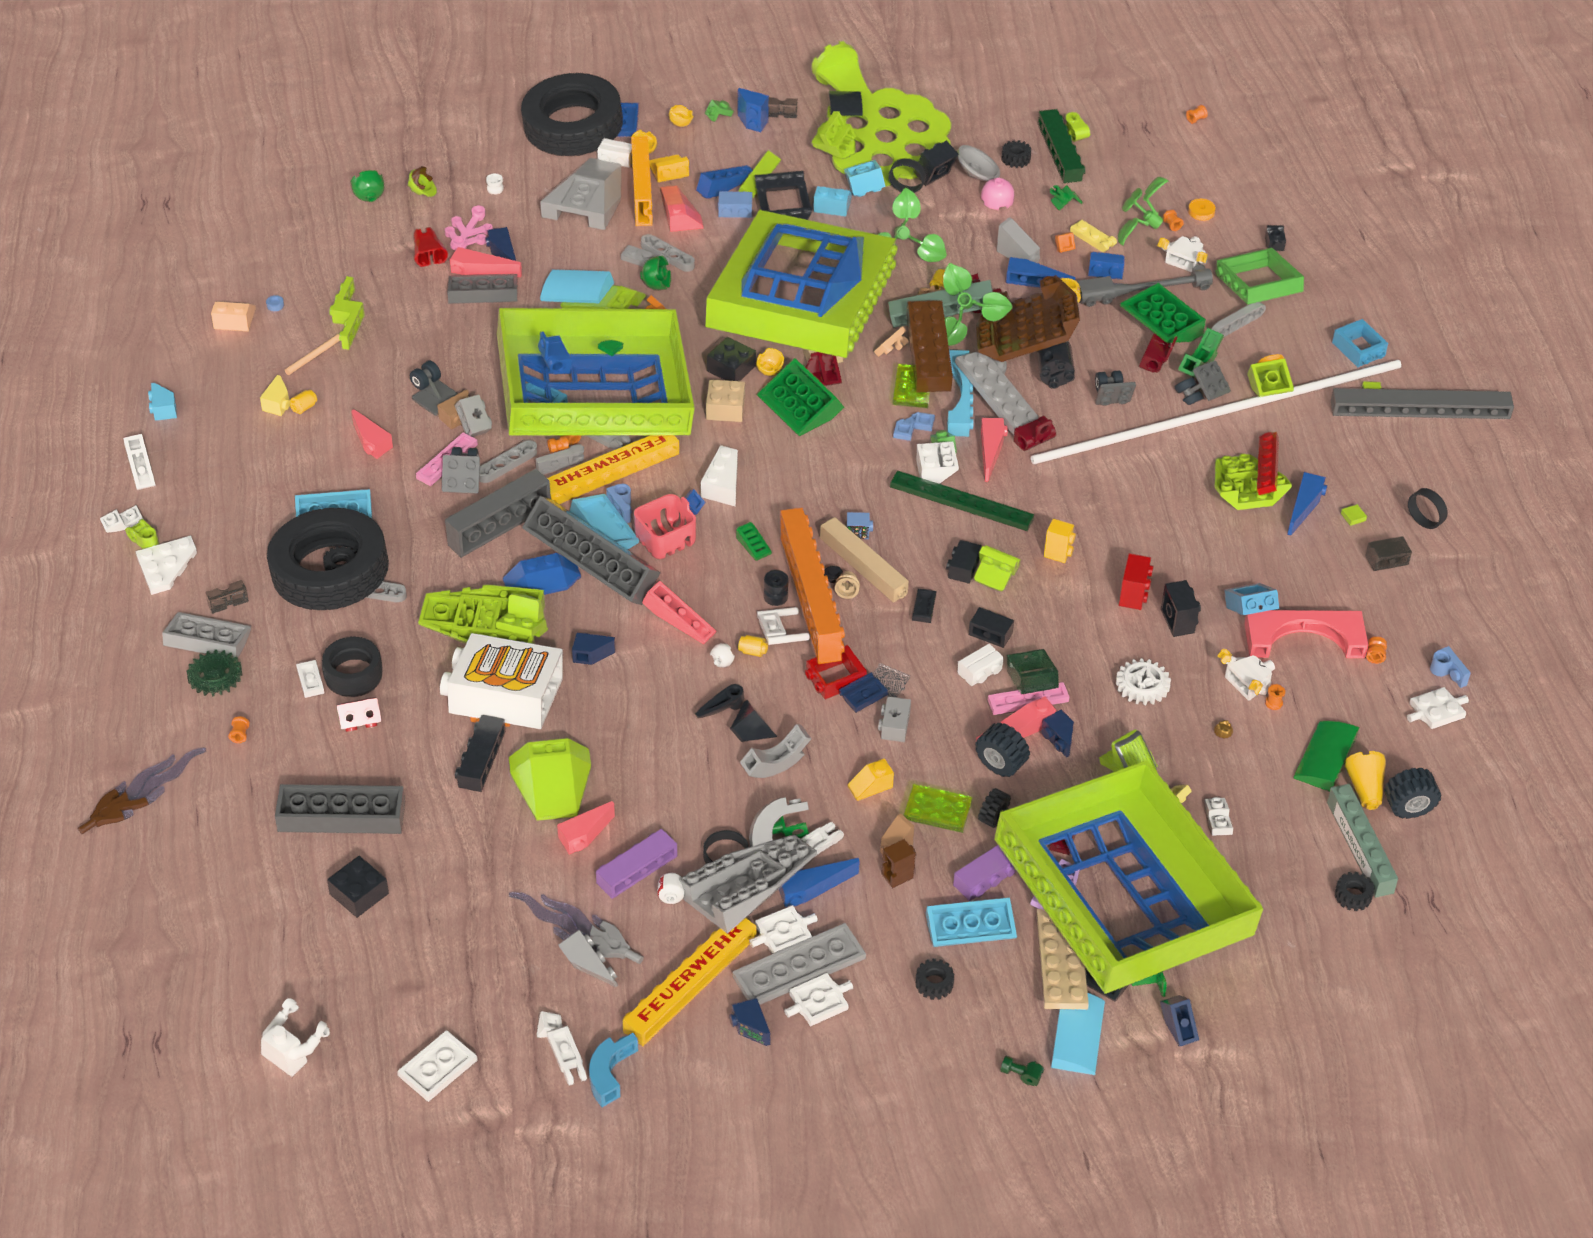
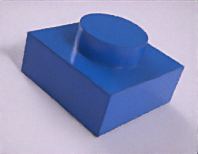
M695 489L690 490L685 496L689 502L690 511L694 515L698 514L706 502Z

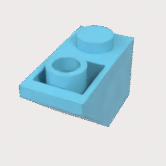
M151 383V391H148L149 401H152V403H149L150 414L154 413L155 421L177 418L174 393L156 383Z

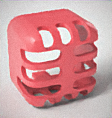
M668 494L635 509V535L640 539L642 545L646 546L648 552L652 553L654 558L664 559L666 553L671 556L675 553L676 549L678 551L684 550L685 544L690 547L695 543L696 517L690 511L689 502L684 496L680 499L674 494ZM663 508H665L667 522L673 529L671 532H668L661 523L660 512ZM679 512H680L681 522H680V525L675 528V527H673V525H674V524L677 522V520L679 519ZM656 519L657 525L664 535L658 536L651 526L652 520ZM687 536H689V541L685 540Z

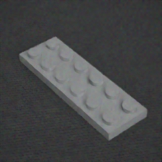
M979 352L956 357L955 363L998 417L1004 419V424L1007 425V428L1013 435L1015 428L1039 418L990 357Z
M846 923L739 968L733 971V978L747 1000L757 998L759 1005L823 974L828 973L829 975L866 959V953Z

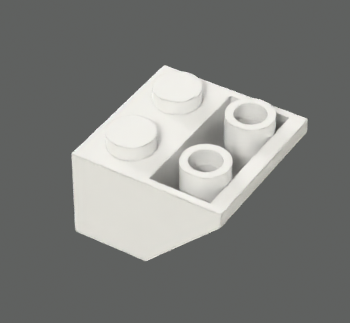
M953 442L917 444L916 461L920 478L940 484L959 469Z

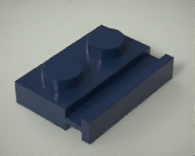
M871 672L839 689V695L843 696L846 703L857 713L886 697L888 690Z

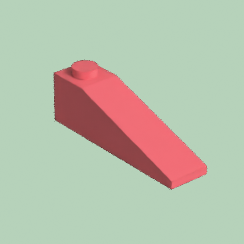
M458 247L450 258L451 273L460 275L517 274L518 277L522 276L521 262L461 247Z
M982 418L981 441L985 482H989L1003 445L1004 436H1007V425H1004L1003 418Z
M661 581L647 592L642 602L656 616L702 644H705L717 632Z
M1046 697L1028 703L1002 720L1001 723L1012 726L1025 738L1041 731L1043 719L1054 714L1056 709Z

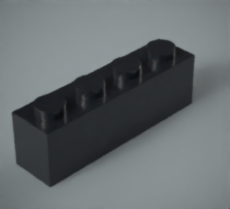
M481 715L479 722L475 723L473 737H469L468 749L466 752H463L461 766L456 769L455 779L458 781V788L482 792L506 733L505 719Z

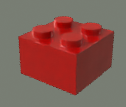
M1128 554L1119 606L1141 610L1143 603H1147L1149 592L1145 591L1150 590L1151 579L1148 576L1152 577L1154 567L1150 565L1151 557Z

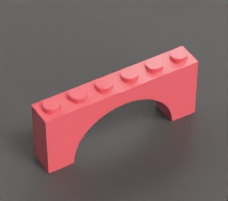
M1269 610L1248 614L1245 617L1244 625L1249 656L1269 658L1271 646L1278 638L1295 632H1310L1325 636L1337 643L1343 650L1346 658L1366 657L1368 641L1362 611Z

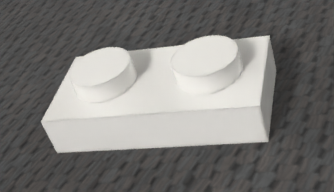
M316 660L296 664L305 698L324 694Z

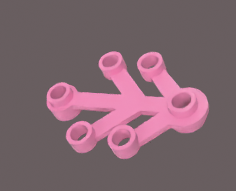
M474 206L472 208V218L466 228L462 223L461 217L455 216L451 219L453 227L445 228V236L452 240L450 243L451 249L456 251L458 247L466 249L467 245L474 243L479 245L485 244L486 236L484 234L488 235L487 230L493 229L492 225L484 224L481 227L474 228L477 222L485 217V208L483 206ZM454 227H457V229L461 233L460 236H457L455 234ZM478 234L476 237L467 239L469 236Z

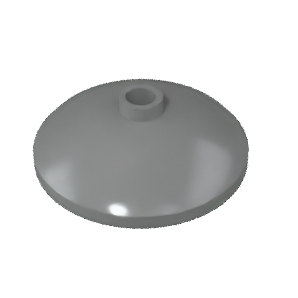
M962 145L957 150L959 154L958 160L969 176L983 181L999 178V167L986 153L969 145Z

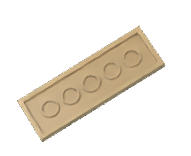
M1037 909L1044 1009L1088 1010L1089 1003L1084 964L1047 912L1043 909Z

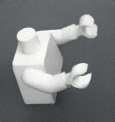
M288 998L282 1005L284 1009L278 1012L262 1033L261 1054L292 1077L307 1063L306 1056L312 1054L320 1043V1038L327 1037L330 1030L325 1022L320 1021L314 1035H311L306 1043L301 1044L297 1037L282 1026L288 1019L289 1013H293L299 1008L296 1005L297 1002Z

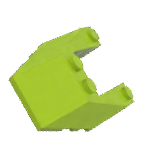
M483 585L479 589L471 590L468 587L463 588L462 591L452 593L450 590L426 593L418 623L423 627L465 644L471 633L535 644L534 635L529 637L497 629L496 621L500 619V616L508 613L509 595L512 593L539 599L544 612V590Z

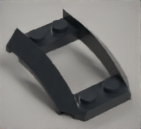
M804 171L755 175L761 210L805 220L809 219L813 208L808 197ZM797 190L800 208L770 211L766 192Z

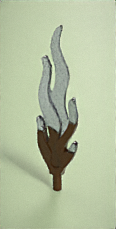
M199 748L186 753L171 769L156 775L172 766L175 761V755H171L166 761L149 767L138 774L126 791V782H122L118 787L101 798L93 814L90 816V820L78 827V831L84 834L94 826L100 827L106 824L117 823L134 815L133 810L143 808L154 802L165 792L164 786L160 785L179 777L190 760L206 752V748Z

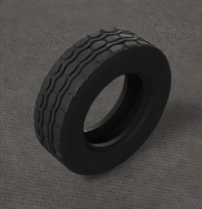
M566 73L549 77L534 85L527 92L521 104L524 132L528 141L537 149L552 155L579 156L597 151L603 139L614 140L620 133L623 125L619 92L609 81L592 74ZM568 107H586L595 111L591 116L573 122H561L549 118L554 112Z
M324 508L298 515L278 529L267 548V562L277 593L287 602L309 610H334L363 600L381 585L389 567L384 534L380 526L369 516L347 508ZM345 546L351 547L356 552V555L350 562L332 570L312 571L299 565L308 554L325 547Z

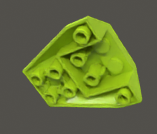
M612 286L600 303L562 302L560 306L565 309H628L630 305L638 307L646 297V294L623 286Z
M1241 454L1239 456H1223L1216 459L1215 489L1222 498L1237 510L1273 506L1292 487V484L1285 475L1278 472L1277 491L1259 495L1257 491V458L1249 454Z
M569 738L526 743L509 757L511 777L537 821L578 816L591 770L588 748Z

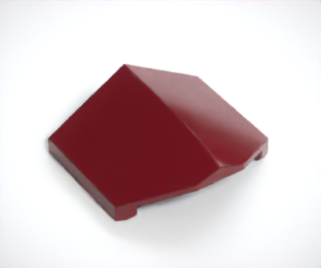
M821 352L811 353L805 368L824 386L841 384L842 379L836 356Z

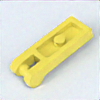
M1083 220L1071 226L1070 232H1073L1074 235L1101 252H1106L1109 247L1117 244L1114 236H1107Z

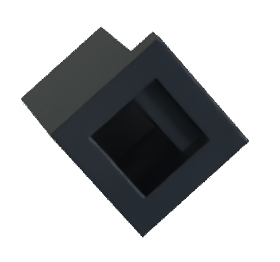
M1267 225L1265 234L1267 249L1273 248L1275 251L1285 250L1286 237L1284 225Z

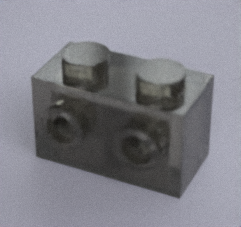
M1401 536L1369 542L1365 556L1373 571L1409 565L1412 551L1404 537Z

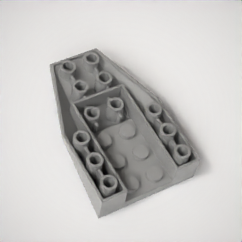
M589 158L541 200V216L558 220L562 211L588 216L589 227L605 230L621 200V164Z
M791 835L723 855L720 859L707 863L704 867L694 872H689L686 876L679 879L684 889L683 900L723 931L729 933L817 855V850L797 836Z

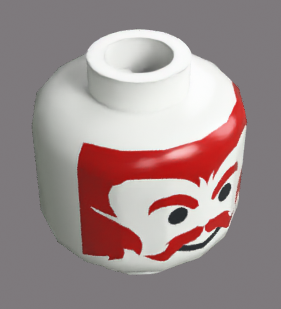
M667 873L660 877L657 893L659 899L664 903L675 904L683 899L684 889L679 880L682 878L680 875Z

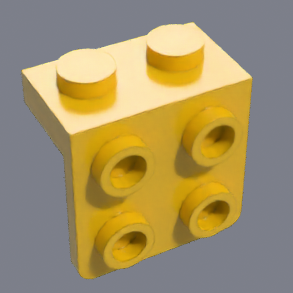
M672 155L649 160L650 168L657 182L689 176V160L687 157L681 158L680 155Z

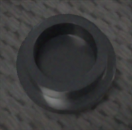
M829 566L824 570V576L827 575L828 582L836 583V579L843 574L842 569L838 566Z

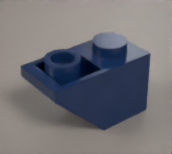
M577 632L572 648L573 663L593 665L614 654L616 651L615 637Z
M1061 709L1043 719L1041 733L1045 739H1048L1055 746L1057 751L1067 758L1070 756L1074 721Z

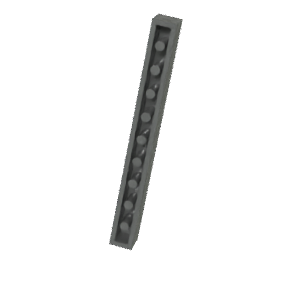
M1333 388L1331 397L1333 416L1511 419L1514 409L1511 392Z

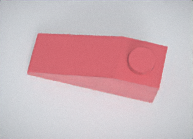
M356 410L351 411L353 425L367 454L378 459L393 448L390 433Z
M613 801L557 825L558 838L569 854L588 847L615 817Z

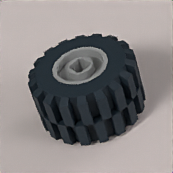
M997 722L992 724L975 742V750L981 762L996 775L999 774L1001 777L1013 776L1029 759L1030 751L1028 750L1029 746L1026 740L1015 728L1005 723Z
M1420 767L1417 769H1406L1403 772L1397 773L1389 779V782L1385 785L1386 788H1384L1392 812L1395 816H1399L1402 819L1417 818L1431 812L1441 801V792L1432 772Z

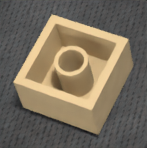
M709 380L706 420L742 422L745 382Z

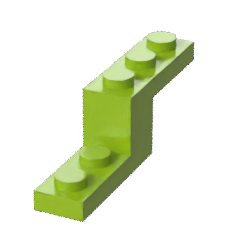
M347 276L344 283H341L340 292L336 294L334 304L330 307V315L332 316L333 323L344 324V329L339 334V341L342 342V349L349 350L365 314L363 302L350 301L354 294L355 286L353 277Z

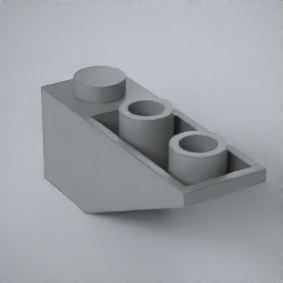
M578 930L559 944V947L574 968L614 987L618 986L614 980L617 978V975L611 967L606 969L603 964L606 961L599 950L595 952L591 946L594 943L588 934L583 936L580 930Z

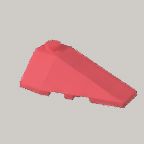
M678 186L660 187L670 232L703 228L701 215Z

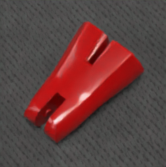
M426 227V233H422L421 228L414 231V260L416 264L420 267L431 265L430 255L434 264L445 263L448 258V252L431 227Z

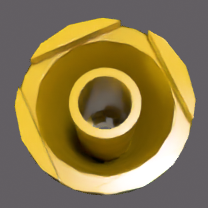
M1369 751L1370 755H1363L1362 752H1358L1346 758L1345 767L1362 807L1374 810L1382 804L1386 766L1385 756L1376 751Z

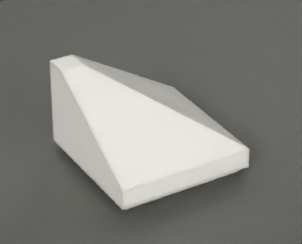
M541 1011L537 1030V1037L540 1038L547 1037L548 1032L562 1028L561 1015Z

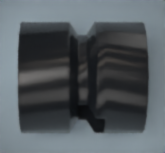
M771 570L765 574L764 600L767 604L780 606L788 600L789 578L785 572Z

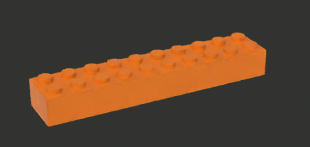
M803 507L780 510L781 542L818 664L841 661V653L844 652V643L842 641V638L845 637L843 626L840 627L839 613L836 614V603L831 600L832 590L828 588L827 575L824 576L825 571L823 563H820V552L816 551V539H812V527H808V515L804 514Z

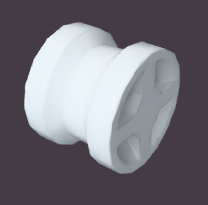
M495 173L487 176V191L491 194L501 193L504 189L502 176Z

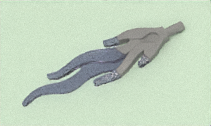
M509 893V897L525 902L538 919L556 924L567 930L570 934L558 927H553V932L562 940H566L580 930L583 936L589 935L594 943L591 946L595 952L599 950L604 958L625 959L627 957L638 964L643 961V956L630 950V946L625 942L622 934L614 925L601 920L596 915H592V921L603 931L595 928L586 916L572 905L548 899L542 894L541 900L545 906L563 913L559 914L545 909L527 894Z

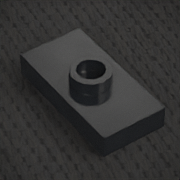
M917 590L912 621L931 623L937 591Z

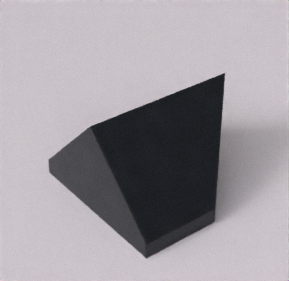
M745 700L730 730L741 742L777 737L752 704Z

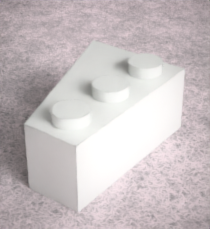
M720 445L701 480L702 498L736 506L738 450Z

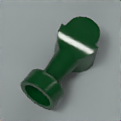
M1005 1056L1000 1072L1009 1074L1012 1071L1021 1075L1020 1078L1024 1084L1037 1086L1044 1072V1067L1036 1063V1061H1031L1027 1065L1014 1063V1058Z

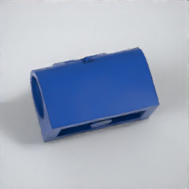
M540 332L538 349L552 374L569 373L572 358L566 350L560 335L546 337L544 332Z

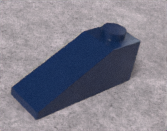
M508 228L487 230L488 237H485L486 247H490L491 254L516 261Z

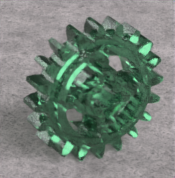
M215 650L214 653L207 651V655L199 654L200 659L193 658L194 664L188 665L189 670L186 672L191 689L196 688L197 693L203 691L204 696L211 693L212 697H214L215 693L218 692L220 695H223L224 690L230 692V687L236 688V682H241L240 676H243L241 662L238 661V657H233L232 653L226 655L225 650L221 653Z

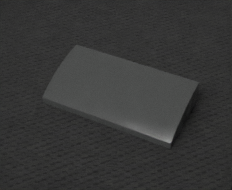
M451 275L448 279V304L518 302V275Z

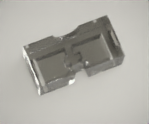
M769 97L768 117L778 118L779 115H784V118H797L798 99L787 98L784 101H780L777 98Z
M242 580L229 584V588L226 590L216 588L205 592L207 604L212 614L223 611L232 604L237 606L249 602L247 589Z

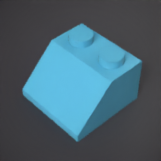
M876 160L844 169L854 196H864L866 192H877L886 187L881 168Z
M817 186L814 195V212L846 217L852 198L851 191Z

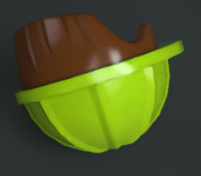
M421 166L412 170L408 180L410 189L417 195L435 196L437 189L432 181L433 177L426 173L427 168Z

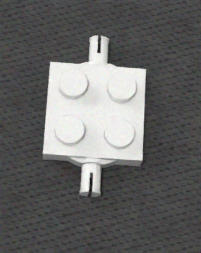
M1443 687L1411 698L1410 705L1416 712L1408 714L1407 720L1411 723L1420 719L1433 729L1463 719L1466 716V711L1461 705L1469 702L1468 697L1464 695L1454 698Z
M792 905L755 921V925L760 936L749 939L750 945L754 948L764 943L772 954L811 938L812 935L807 929V925L817 922V916L813 913L803 918Z
M828 973L823 974L789 990V995L795 1002V1005L784 1009L785 1014L789 1018L794 1014L800 1013L810 1026L848 1010V1003L844 999L843 993L853 989V985L850 980L838 985L832 981Z

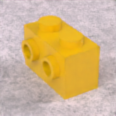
M1052 519L1046 534L1044 557L1065 563L1068 556H1072L1074 551L1072 544L1076 537V533H1073V524Z

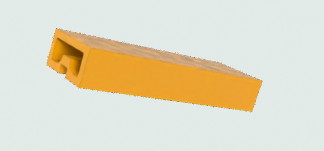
M648 136L631 137L636 226L652 225Z

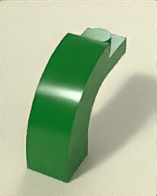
M1207 328L1195 352L1191 356L1185 354L1178 370L1196 378L1193 369L1215 360L1218 354L1217 350L1224 335Z

